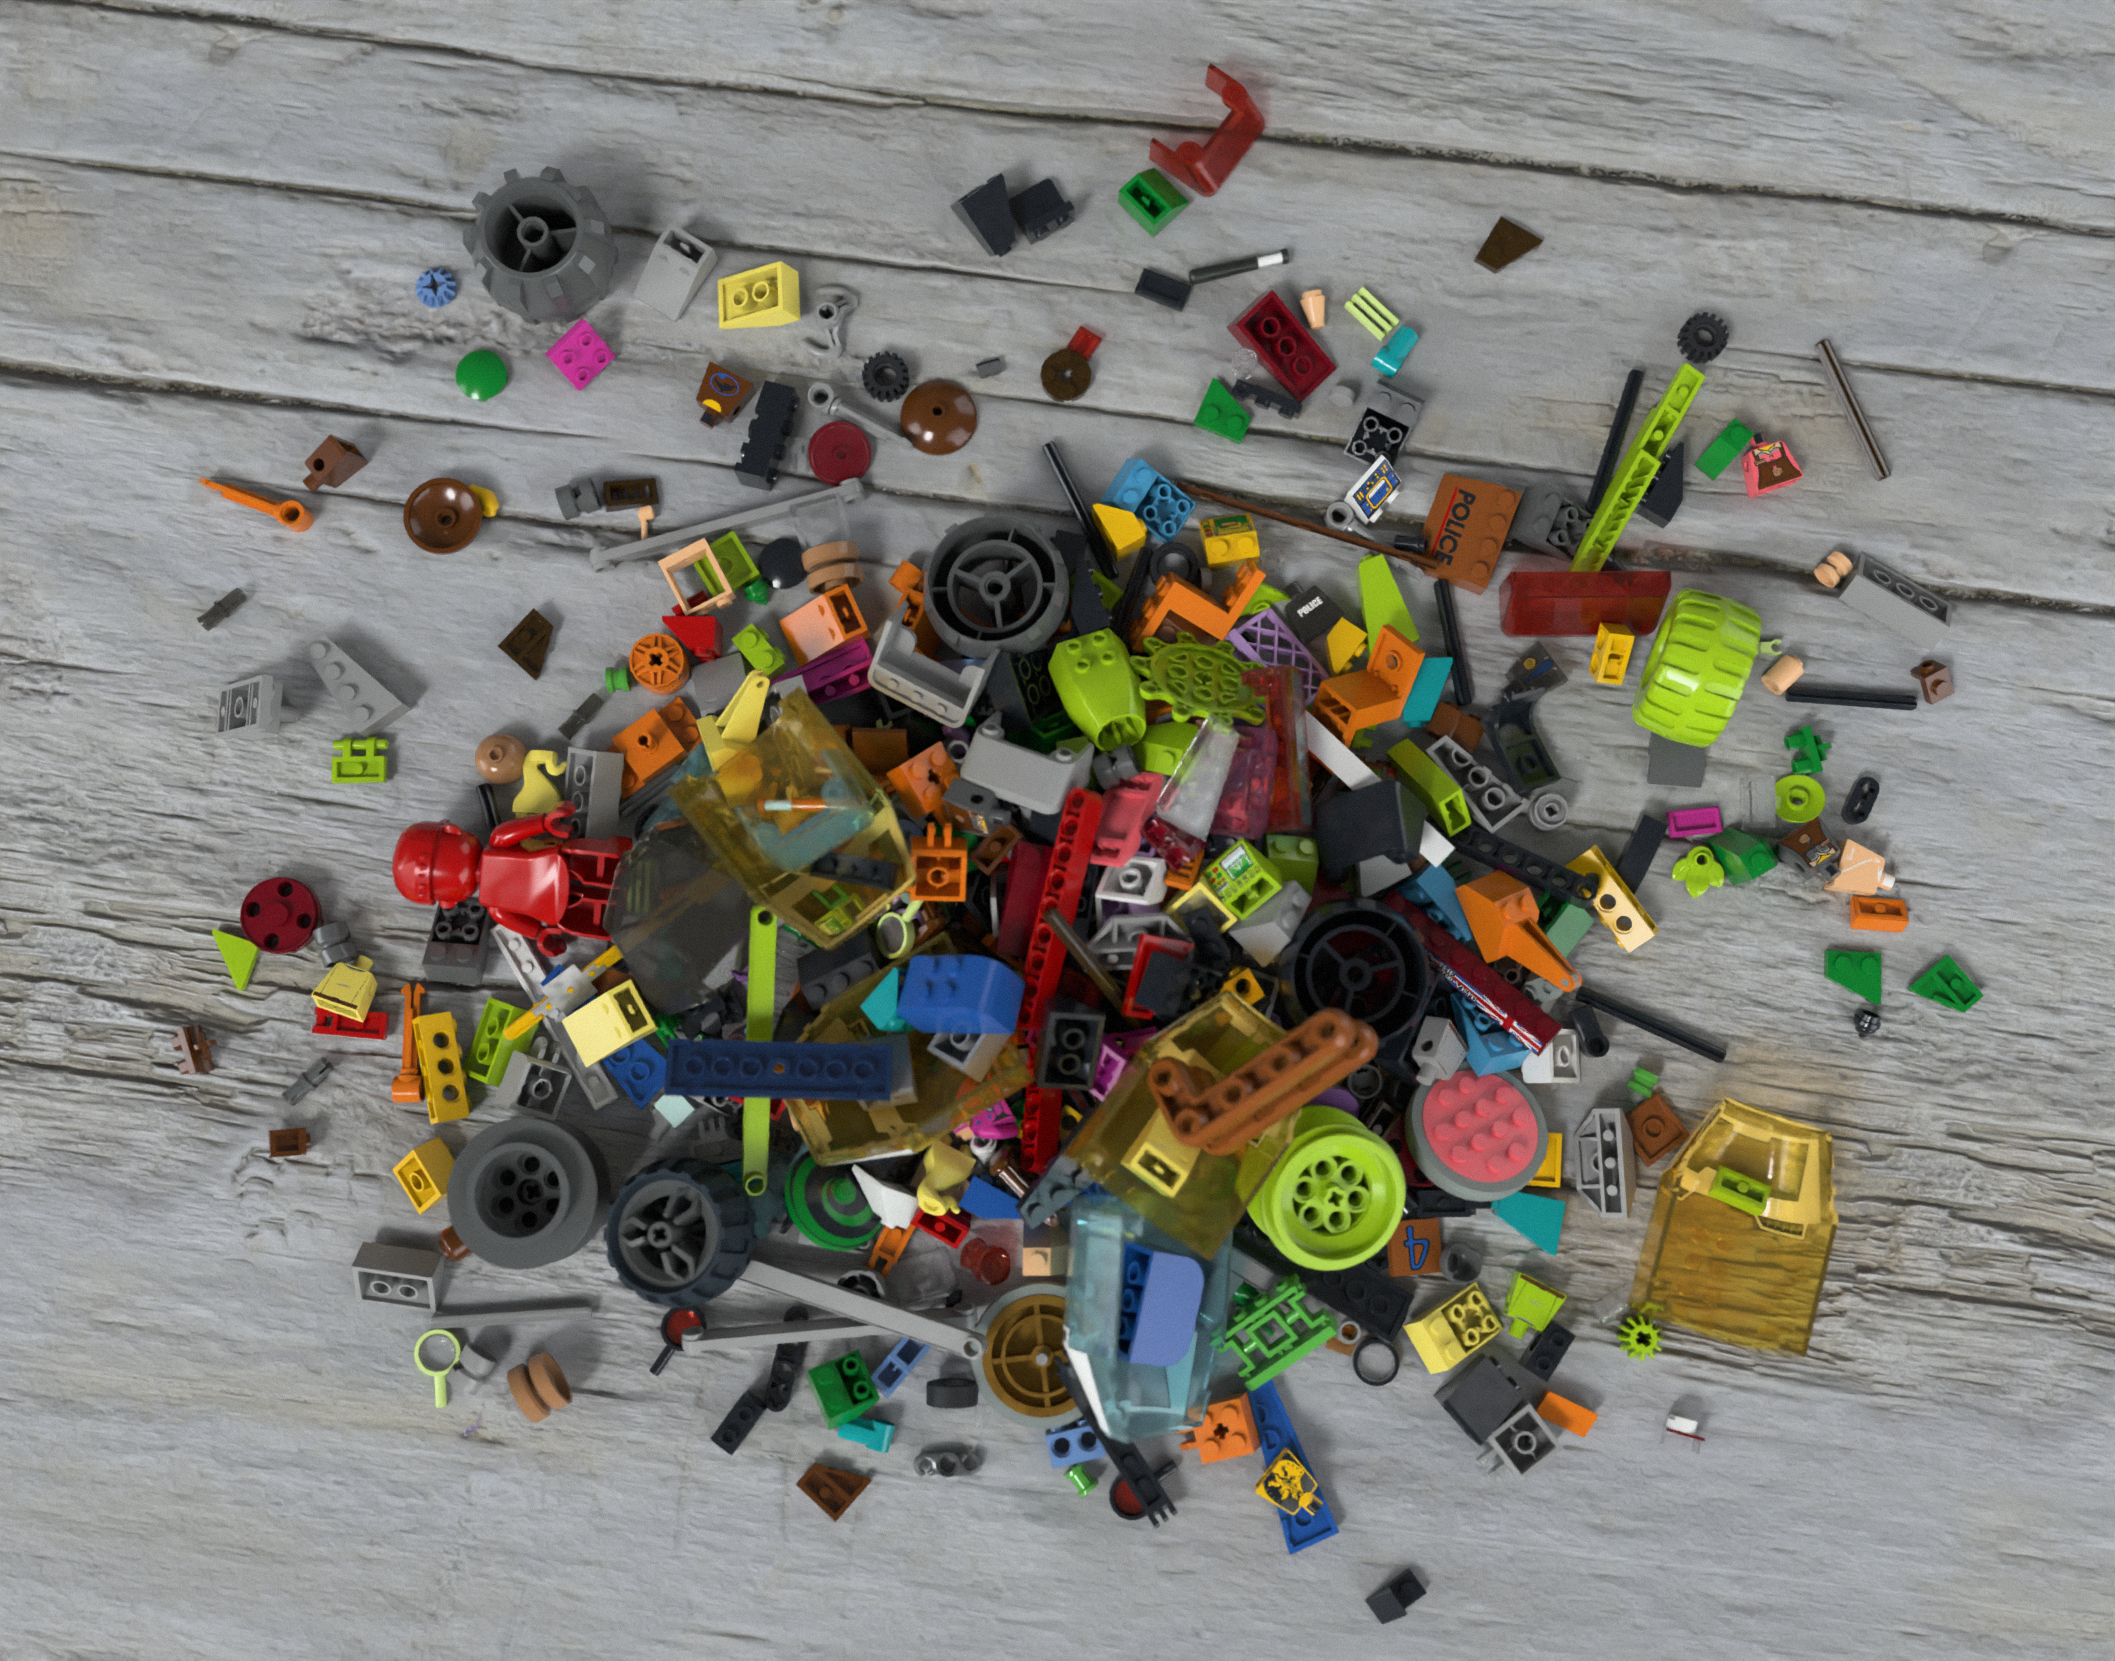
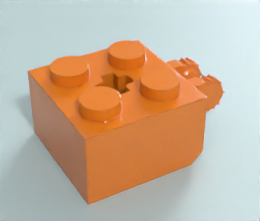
M940 741L889 771L886 775L912 817L918 819L931 812L937 823L944 827L945 823H950V819L942 805L944 804L942 797L954 778L960 779V773Z
M928 823L927 837L911 836V860L918 879L910 887V901H965L966 837H951V823H945L943 827L944 837H934V823Z
M1247 1392L1198 1402L1188 1409L1191 1422L1175 1427L1177 1434L1194 1431L1196 1439L1183 1441L1180 1443L1181 1450L1198 1448L1202 1464L1252 1454L1261 1446ZM1222 1423H1223V1427H1225V1426L1228 1427V1429H1229L1228 1432H1225V1431L1221 1428V1424H1222Z

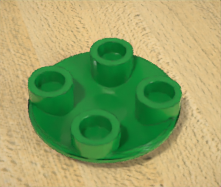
M486 350L473 351L463 357L457 366L455 374L457 385L462 393L479 402H485L497 395L508 381L506 366L502 359L495 353Z

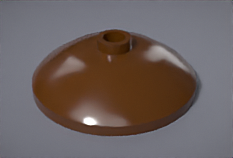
M933 380L920 384L908 394L901 408L900 422L906 439L912 443L914 448L928 455L944 456L957 452L970 441L977 425V411L973 399L962 387L950 381ZM936 409L943 411L939 416L934 415L933 412Z
M435 478L419 485L409 496L403 513L404 526L410 539L421 549L437 555L453 554L467 547L477 536L483 517L482 507L476 494L466 484L452 478ZM451 517V523L445 525V519Z

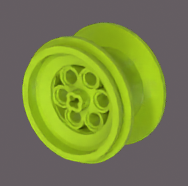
M1307 1105L1296 1109L1289 1115L1281 1140L1269 1136L1259 1151L1249 1146L1241 1171L1242 1197L1254 1223L1270 1237L1275 1246L1285 1256L1302 1266L1316 1270L1344 1269L1359 1264L1373 1256L1391 1238L1404 1210L1406 1185L1404 1173L1396 1154L1384 1140L1368 1130L1354 1116L1331 1106ZM1259 1134L1256 1140L1261 1141L1264 1135ZM1324 1160L1323 1166L1315 1170L1317 1163ZM1346 1166L1345 1174L1341 1175L1342 1169ZM1302 1181H1305L1304 1187L1300 1190H1296L1298 1184ZM1312 1206L1311 1211L1304 1212L1306 1208Z

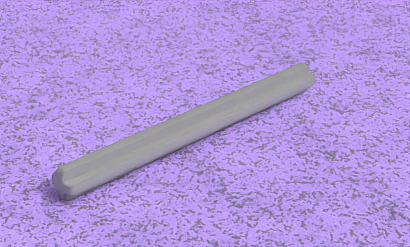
M591 1303L442 1312L433 1313L430 1323L432 1329L590 1319L593 1309Z

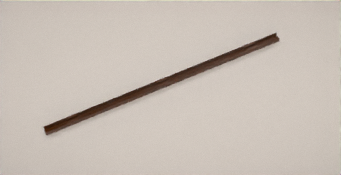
M1178 482L1176 486L1182 492L1433 570H1436L1438 566L1436 561Z

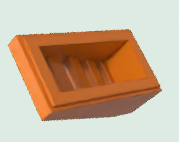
M1205 848L1178 872L1175 873L1169 867L1164 884L1191 891L1203 865Z

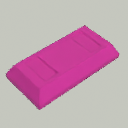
M1719 806L1666 812L1670 838L1722 832Z

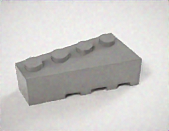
M1446 735L1423 752L1462 789L1471 824L1493 834L1531 804L1527 799L1521 798L1513 792V788L1507 783H1502L1493 776L1487 767H1482L1473 760V756Z

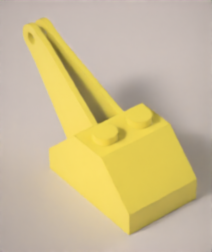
M755 669L748 674L720 717L709 715L696 720L714 777L720 790L724 793L729 809L744 804L763 777L761 765L765 764L759 749L754 751V748H757L755 739L770 681L762 669Z

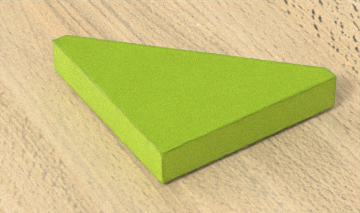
M1262 581L1240 616L1251 613V615L1270 608V605L1282 600L1289 601L1291 597L1286 592Z
M213 929L212 934L237 989L245 991L260 949L249 940Z

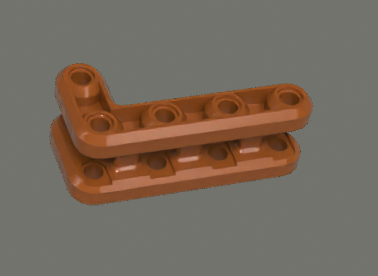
M1327 1008L1306 1020L1218 1082L1209 1071L1198 1066L1188 1067L1184 1061L1173 1056H1163L1157 1059L1148 1071L1147 1081L1173 1136L1179 1143L1191 1148L1202 1147L1204 1151L1215 1156H1226L1368 1062L1375 1055L1378 1048V1037L1376 1031L1370 1025L1359 1020H1352L1348 1014L1336 1008ZM1358 1036L1359 1042L1352 1048L1353 1040ZM1171 1073V1074H1172V1078H1171V1080L1167 1083V1078H1168L1169 1074Z

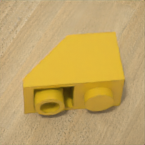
M1343 617L1340 618L1328 634L1325 642L1331 678L1348 674L1353 667L1351 664L1355 656L1360 658L1368 646L1365 644L1368 634Z

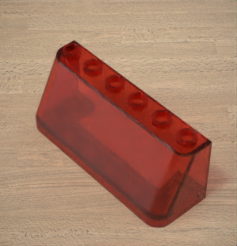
M1671 571L1511 572L1499 586L1500 628L1509 637H1597L1600 622L1626 625L1635 637H1645L1654 632L1659 623L1671 589Z

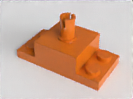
M680 697L660 711L655 709L649 711L611 740L614 744L605 750L624 754L625 766L621 780V796L624 800L671 765L681 762L704 745L696 723L697 719Z

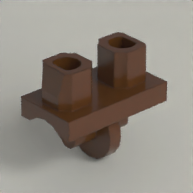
M201 1025L185 1026L176 1029L177 1035L170 1040L176 1051L183 1050L185 1059L179 1061L180 1073L182 1075H194L215 1070L211 1060L210 1048L217 1046L216 1040H207Z

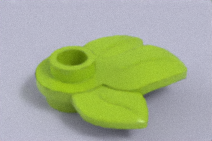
M1695 846L1689 850L1686 858L1678 860L1674 864L1671 879L1675 881L1685 880L1688 893L1693 898H1697L1705 893L1709 884L1715 887H1722L1724 883V870L1719 863L1714 861L1713 853L1705 846ZM1704 855V862L1698 864V856Z

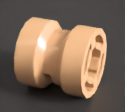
M1834 551L1827 557L1825 564L1821 563L1814 570V574L1822 584L1833 588L1840 582V577L1846 576L1853 566L1846 556Z

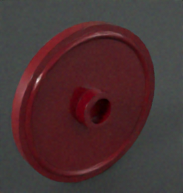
M843 421L827 423L813 434L809 442L808 462L810 468L818 479L831 486L839 487L842 481L851 478L861 479L867 472L871 462L870 443L862 430L851 423Z

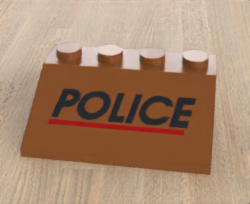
M1444 473L1421 532L1424 537H1428V550L1421 555H1417L1416 552L1413 553V555L1438 562L1437 569L1433 570L1414 563L1411 564L1416 568L1419 567L1427 576L1438 580H1447L1451 585L1481 596L1490 581L1522 493L1498 484Z

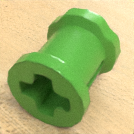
M1085 1462L1073 1464L1063 1474L1079 1490L1078 1495L1080 1497L1088 1494L1099 1483L1097 1478L1093 1479L1084 1467Z

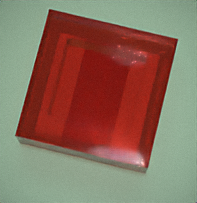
M1080 325L1067 345V349L1079 353L1089 362L1101 344L1102 338Z

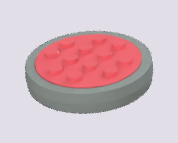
M1462 1061L1451 1079L1442 1080L1434 1078L1430 1086L1420 1084L1411 1096L1405 1113V1137L1410 1153L1418 1167L1438 1187L1463 1199L1482 1202L1494 1201L1516 1193L1533 1179L1541 1167L1547 1152L1548 1131L1542 1109L1528 1088L1506 1071L1478 1077L1469 1062Z

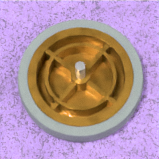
M1037 1281L1024 1283L998 1296L980 1317L975 1332L982 1333L987 1338L988 1348L986 1353L979 1359L971 1360L972 1373L979 1391L985 1400L1004 1418L1025 1427L1044 1429L1069 1424L1083 1416L1054 1370L1058 1366L1053 1359L1058 1355L1063 1363L1067 1362L1066 1357L1062 1353L1066 1349L1062 1341L1064 1321L1071 1319L1076 1332L1103 1328L1107 1325L1101 1311L1081 1292L1055 1282ZM972 1341L971 1348L979 1351L978 1344ZM1114 1356L1101 1357L1089 1361L1094 1381L1102 1394L1105 1392L1112 1375Z

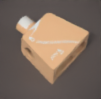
M1846 839L1838 842L1840 854L1834 865L1841 871V874L1832 882L1826 880L1824 889L1860 896H1870L1876 893L1878 887L1888 891L1893 887L1895 876L1883 872L1886 862L1885 858L1852 840Z

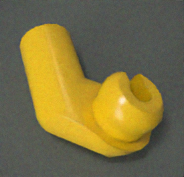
M471 484L469 488L472 489L481 501L482 513L487 517H494L497 513L496 510L499 509V503L494 492Z

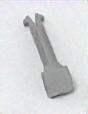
M820 382L810 387L808 400L816 414L838 416L884 442L888 439L908 451H911L913 448L909 440L893 433V428L844 403L828 384ZM819 395L828 396L827 401L824 403H817L815 400Z
M1335 502L1329 506L1323 518L1326 528L1342 533L1345 531V534L1394 548L1358 523L1359 521L1354 519L1355 515L1348 504ZM1332 514H1341L1344 518V522H1335L1332 518ZM1372 551V552H1374L1376 555H1381V554H1382V553H1378V552ZM1383 554L1386 562L1396 569L1399 566L1409 573L1412 578L1420 581L1425 575L1419 567L1416 568L1408 561Z

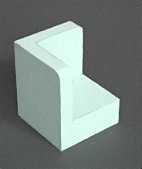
M663 1095L654 1104L655 1108L674 1128H680L699 1110L687 1096Z

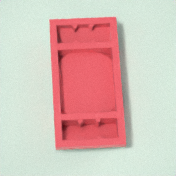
M1141 772V775L1127 781L1122 778L1120 784L1105 790L1102 797V810L1088 863L1122 868L1133 857L1140 847L1142 835L1140 830L1143 829L1147 819L1157 811L1164 778L1161 773Z

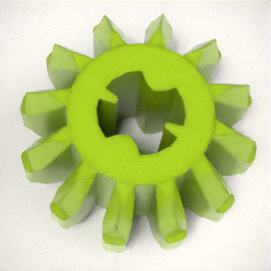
M1636 1314L1635 1320L1627 1316L1626 1322L1628 1326L1623 1324L1618 1326L1624 1333L1616 1335V1339L1624 1341L1619 1346L1620 1350L1627 1351V1357L1631 1359L1637 1356L1639 1361H1644L1646 1355L1651 1359L1655 1358L1653 1349L1662 1350L1657 1341L1665 1339L1663 1335L1656 1334L1661 1330V1325H1653L1654 1318L1650 1316L1644 1319L1642 1314ZM1639 1332L1645 1334V1337H1641L1644 1339L1642 1343L1636 1341V1338H1639L1636 1336Z

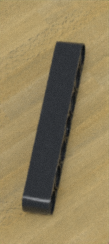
M1430 814L1426 816V821L1430 825L1436 822ZM1472 824L1458 832L1465 833L1468 836L1464 841L1457 840L1454 837L1455 835L1449 837L1442 829L1437 830L1455 847V851L1493 869L1501 870L1511 877L1575 907L1586 909L1595 903L1598 891L1597 885L1593 880ZM1482 844H1488L1493 849L1489 852H1483L1478 847ZM1507 855H1512L1516 857L1517 861L1507 863L1503 858ZM1536 866L1542 872L1538 875H1533L1527 869ZM1562 878L1566 881V885L1556 886L1552 880ZM1586 889L1591 893V896L1583 898L1578 895L1577 891Z

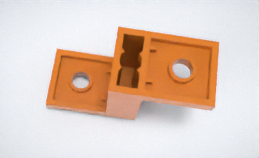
M1249 559L1247 564L1243 563L1236 573L1237 579L1232 586L1228 585L1221 597L1223 600L1220 602L1173 572L1168 571L1166 576L1162 575L1155 585L1157 590L1152 598L1148 597L1141 607L1143 612L1138 620L1133 619L1128 626L1127 632L1129 634L1127 637L1132 649L1142 653L1144 650V638L1153 636L1169 609L1223 641L1265 578L1266 573L1258 563Z
M1390 624L1382 625L1366 669L1322 680L1310 714L1349 749L1356 730L1400 718L1425 652ZM1393 656H1395L1397 659V667L1395 666V660ZM1299 742L1298 745L1302 749H1304L1309 755H1311L1332 775L1335 774L1317 756H1315L1302 742Z

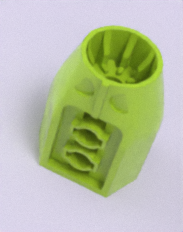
M1109 628L1058 643L1048 664V670L1069 717L1097 748L1103 752L1112 753V749L1124 743H1128L1132 747L1142 739L1146 731L1145 699L1141 697L1139 686L1142 683L1141 678L1129 665L1130 655L1123 641Z

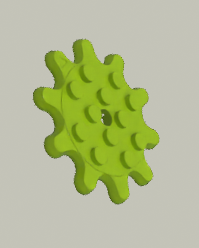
M1179 631L1176 634V644H1166L1158 638L1145 637L1143 648L1151 657L1132 656L1129 659V665L1136 674L1143 675L1149 679V681H1144L1139 686L1141 697L1147 700L1161 699L1172 705V717L1177 722H1186L1191 716L1204 717L1219 732L1228 731L1233 724L1232 718L1234 717L1246 720L1253 725H1260L1265 720L1266 713L1256 703L1271 705L1279 696L1275 689L1263 686L1256 681L1266 673V667L1256 661H1239L1233 656L1234 645L1225 640L1217 641L1213 646H1206L1200 644L1195 636L1187 631Z

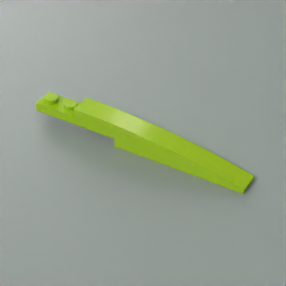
M1688 363L1680 365L1657 407L1649 411L1615 473L1574 556L1563 583L1582 596H1586L1661 465V462L1658 461L1706 378V376Z

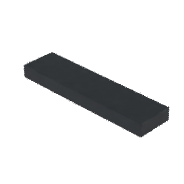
M814 849L809 876L894 891L899 863Z

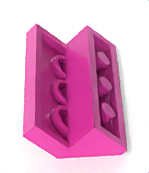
M862 639L770 681V685L772 686L774 683L802 674L811 706L856 695L872 688L868 681V672L873 657L865 640Z

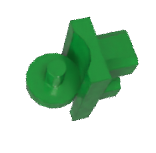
M1810 725L1794 731L1793 734L1783 739L1788 751L1798 748L1801 758L1791 761L1793 774L1811 776L1823 771L1821 761L1827 760L1825 750L1832 748L1831 742L1823 744L1820 735L1813 736Z

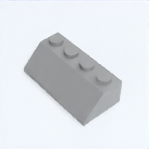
M1863 553L1858 556L1852 570L1841 586L1839 599L1847 607L1862 611L1870 620L1879 621L1886 625L1891 632L1904 635L1917 647H1925L1931 651L1950 628L1953 606L1951 603Z
M568 747L563 801L573 802L577 809L569 817L561 818L562 824L572 826V832L568 838L560 837L559 839L564 842L574 838L608 840L611 836H616L617 824L619 822V800L622 795V772L625 766L623 753Z

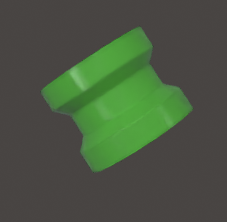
M628 665L622 666L620 669L606 668L605 679L609 693H615L617 690L631 691V673Z
M1635 1067L1633 1070L1634 1076L1632 1080L1627 1082L1626 1087L1644 1097L1651 1098L1653 1094L1652 1088L1658 1084L1660 1078L1645 1069Z

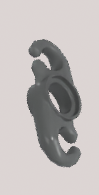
M952 1450L922 1452L915 1458L914 1469L917 1474L924 1476L925 1471L921 1468V1462L924 1459H928L932 1463L931 1468L927 1472L929 1476L936 1474L943 1477L971 1476L980 1471L982 1458L976 1451H972L971 1457L974 1458L975 1465L973 1468H967L964 1461L969 1454L966 1451L956 1453ZM951 1456L954 1458L956 1467L952 1471H945L941 1468L940 1461L943 1457Z

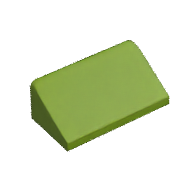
M1720 1165L1709 1188L1708 1195L1755 1216H1759L1766 1210L1772 1187Z

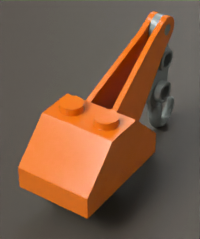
M1498 870L1454 889L1486 964L1507 955L1541 976L1526 982L1519 990L1537 1005L1556 999L1564 991L1570 992L1581 986L1582 979L1580 974L1568 963L1537 925L1540 911L1528 886L1505 872Z

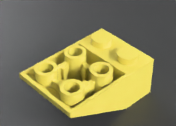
M631 979L607 991L561 1020L586 1068L659 1029L635 983Z
M1158 1107L1120 1163L1162 1195L1174 1197L1188 1177L1202 1147L1191 1148L1179 1143L1173 1136Z
M1476 1282L1471 1283L1420 1313L1403 1326L1430 1374L1451 1369L1503 1330Z

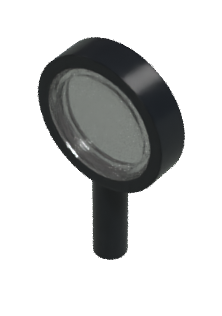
M1404 1317V1319H1403V1321H1402V1323H1401V1325H1400V1327H1399V1329H1398V1331H1397V1333H1396L1394 1339L1396 1338V1336H1397L1399 1330L1401 1329V1327H1402V1325H1403V1323H1404L1406 1317ZM1370 1338L1364 1340L1356 1347L1352 1356V1366L1355 1374L1364 1383L1371 1386H1383L1391 1382L1397 1375L1399 1356L1392 1343L1387 1344L1379 1338Z

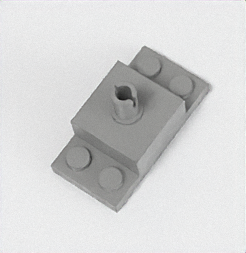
M260 675L222 686L219 691L216 739L227 740L238 737L260 740L279 735L280 721L296 723L299 717V710L297 707L281 706L283 683L273 681V676Z

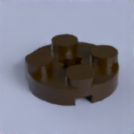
M1064 348L1051 354L1041 367L1040 379L1043 390L1051 399L1058 402L1079 400L1087 393L1090 387L1091 368L1089 363L1079 353ZM1063 371L1071 372L1072 380L1066 379L1061 381L1060 373Z

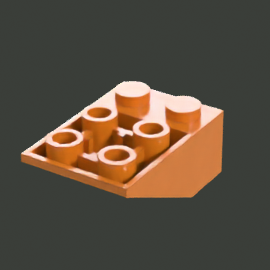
M847 583L820 595L779 621L799 667L859 640L871 637Z

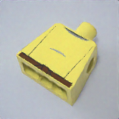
M360 955L353 966L342 962L336 963L311 994L317 1006L364 1022L377 989V982L373 974L369 972L373 961Z

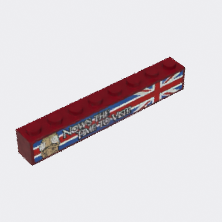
M1393 889L1380 902L1399 912L1413 927L1418 928L1424 937L1423 944L1431 969L1440 970L1454 988L1539 1057L1556 1038L1563 1026L1398 891Z

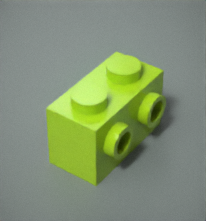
M751 623L731 640L755 669L764 670L769 681H771L788 669L784 663L787 657L778 646L774 649L767 641L771 638L761 626L756 629Z

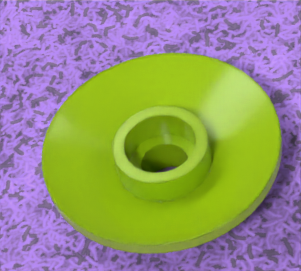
M1790 775L1780 779L1773 786L1770 793V804L1773 811L1780 818L1793 823H1804L1813 820L1822 812L1825 806V793L1821 785L1814 779L1804 775ZM1800 801L1801 805H1795L1792 802Z

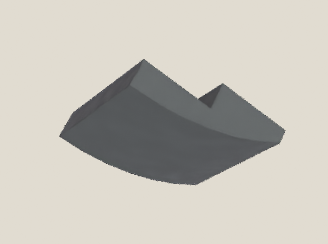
M1651 732L1648 749L1650 761L1647 782L1649 784L1701 788L1705 747L1667 740Z

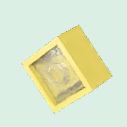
M1203 870L1199 872L1191 891L1184 889L1177 891L1164 903L1161 912L1167 913L1189 936L1190 934L1182 920V914L1205 905L1209 906L1222 933L1238 920V917L1223 905L1203 875Z

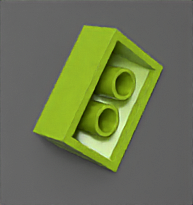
M488 997L463 1066L466 1075L486 1084L500 1087L513 1050L527 1054L530 1053V1045L534 1033L539 1028V1021L516 1039L507 1040L503 1034L505 1028L529 1010Z

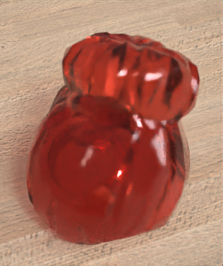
M977 1237L965 1243L961 1250L960 1265L964 1269L971 1270L972 1274L981 1283L987 1286H995L1008 1279L1011 1269L1010 1255L1003 1247L994 1244L987 1245L986 1241Z

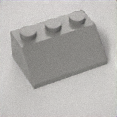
M362 1243L352 1264L357 1302L437 1313L445 1272L443 1253L383 1245L381 1243Z

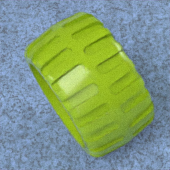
M1692 588L1680 591L1673 599L1659 626L1640 675L1632 704V718L1634 722L1640 727L1667 740L1697 747H1706L1713 744L1729 722L1750 674L1761 636L1762 620L1759 613L1753 608L1725 595Z

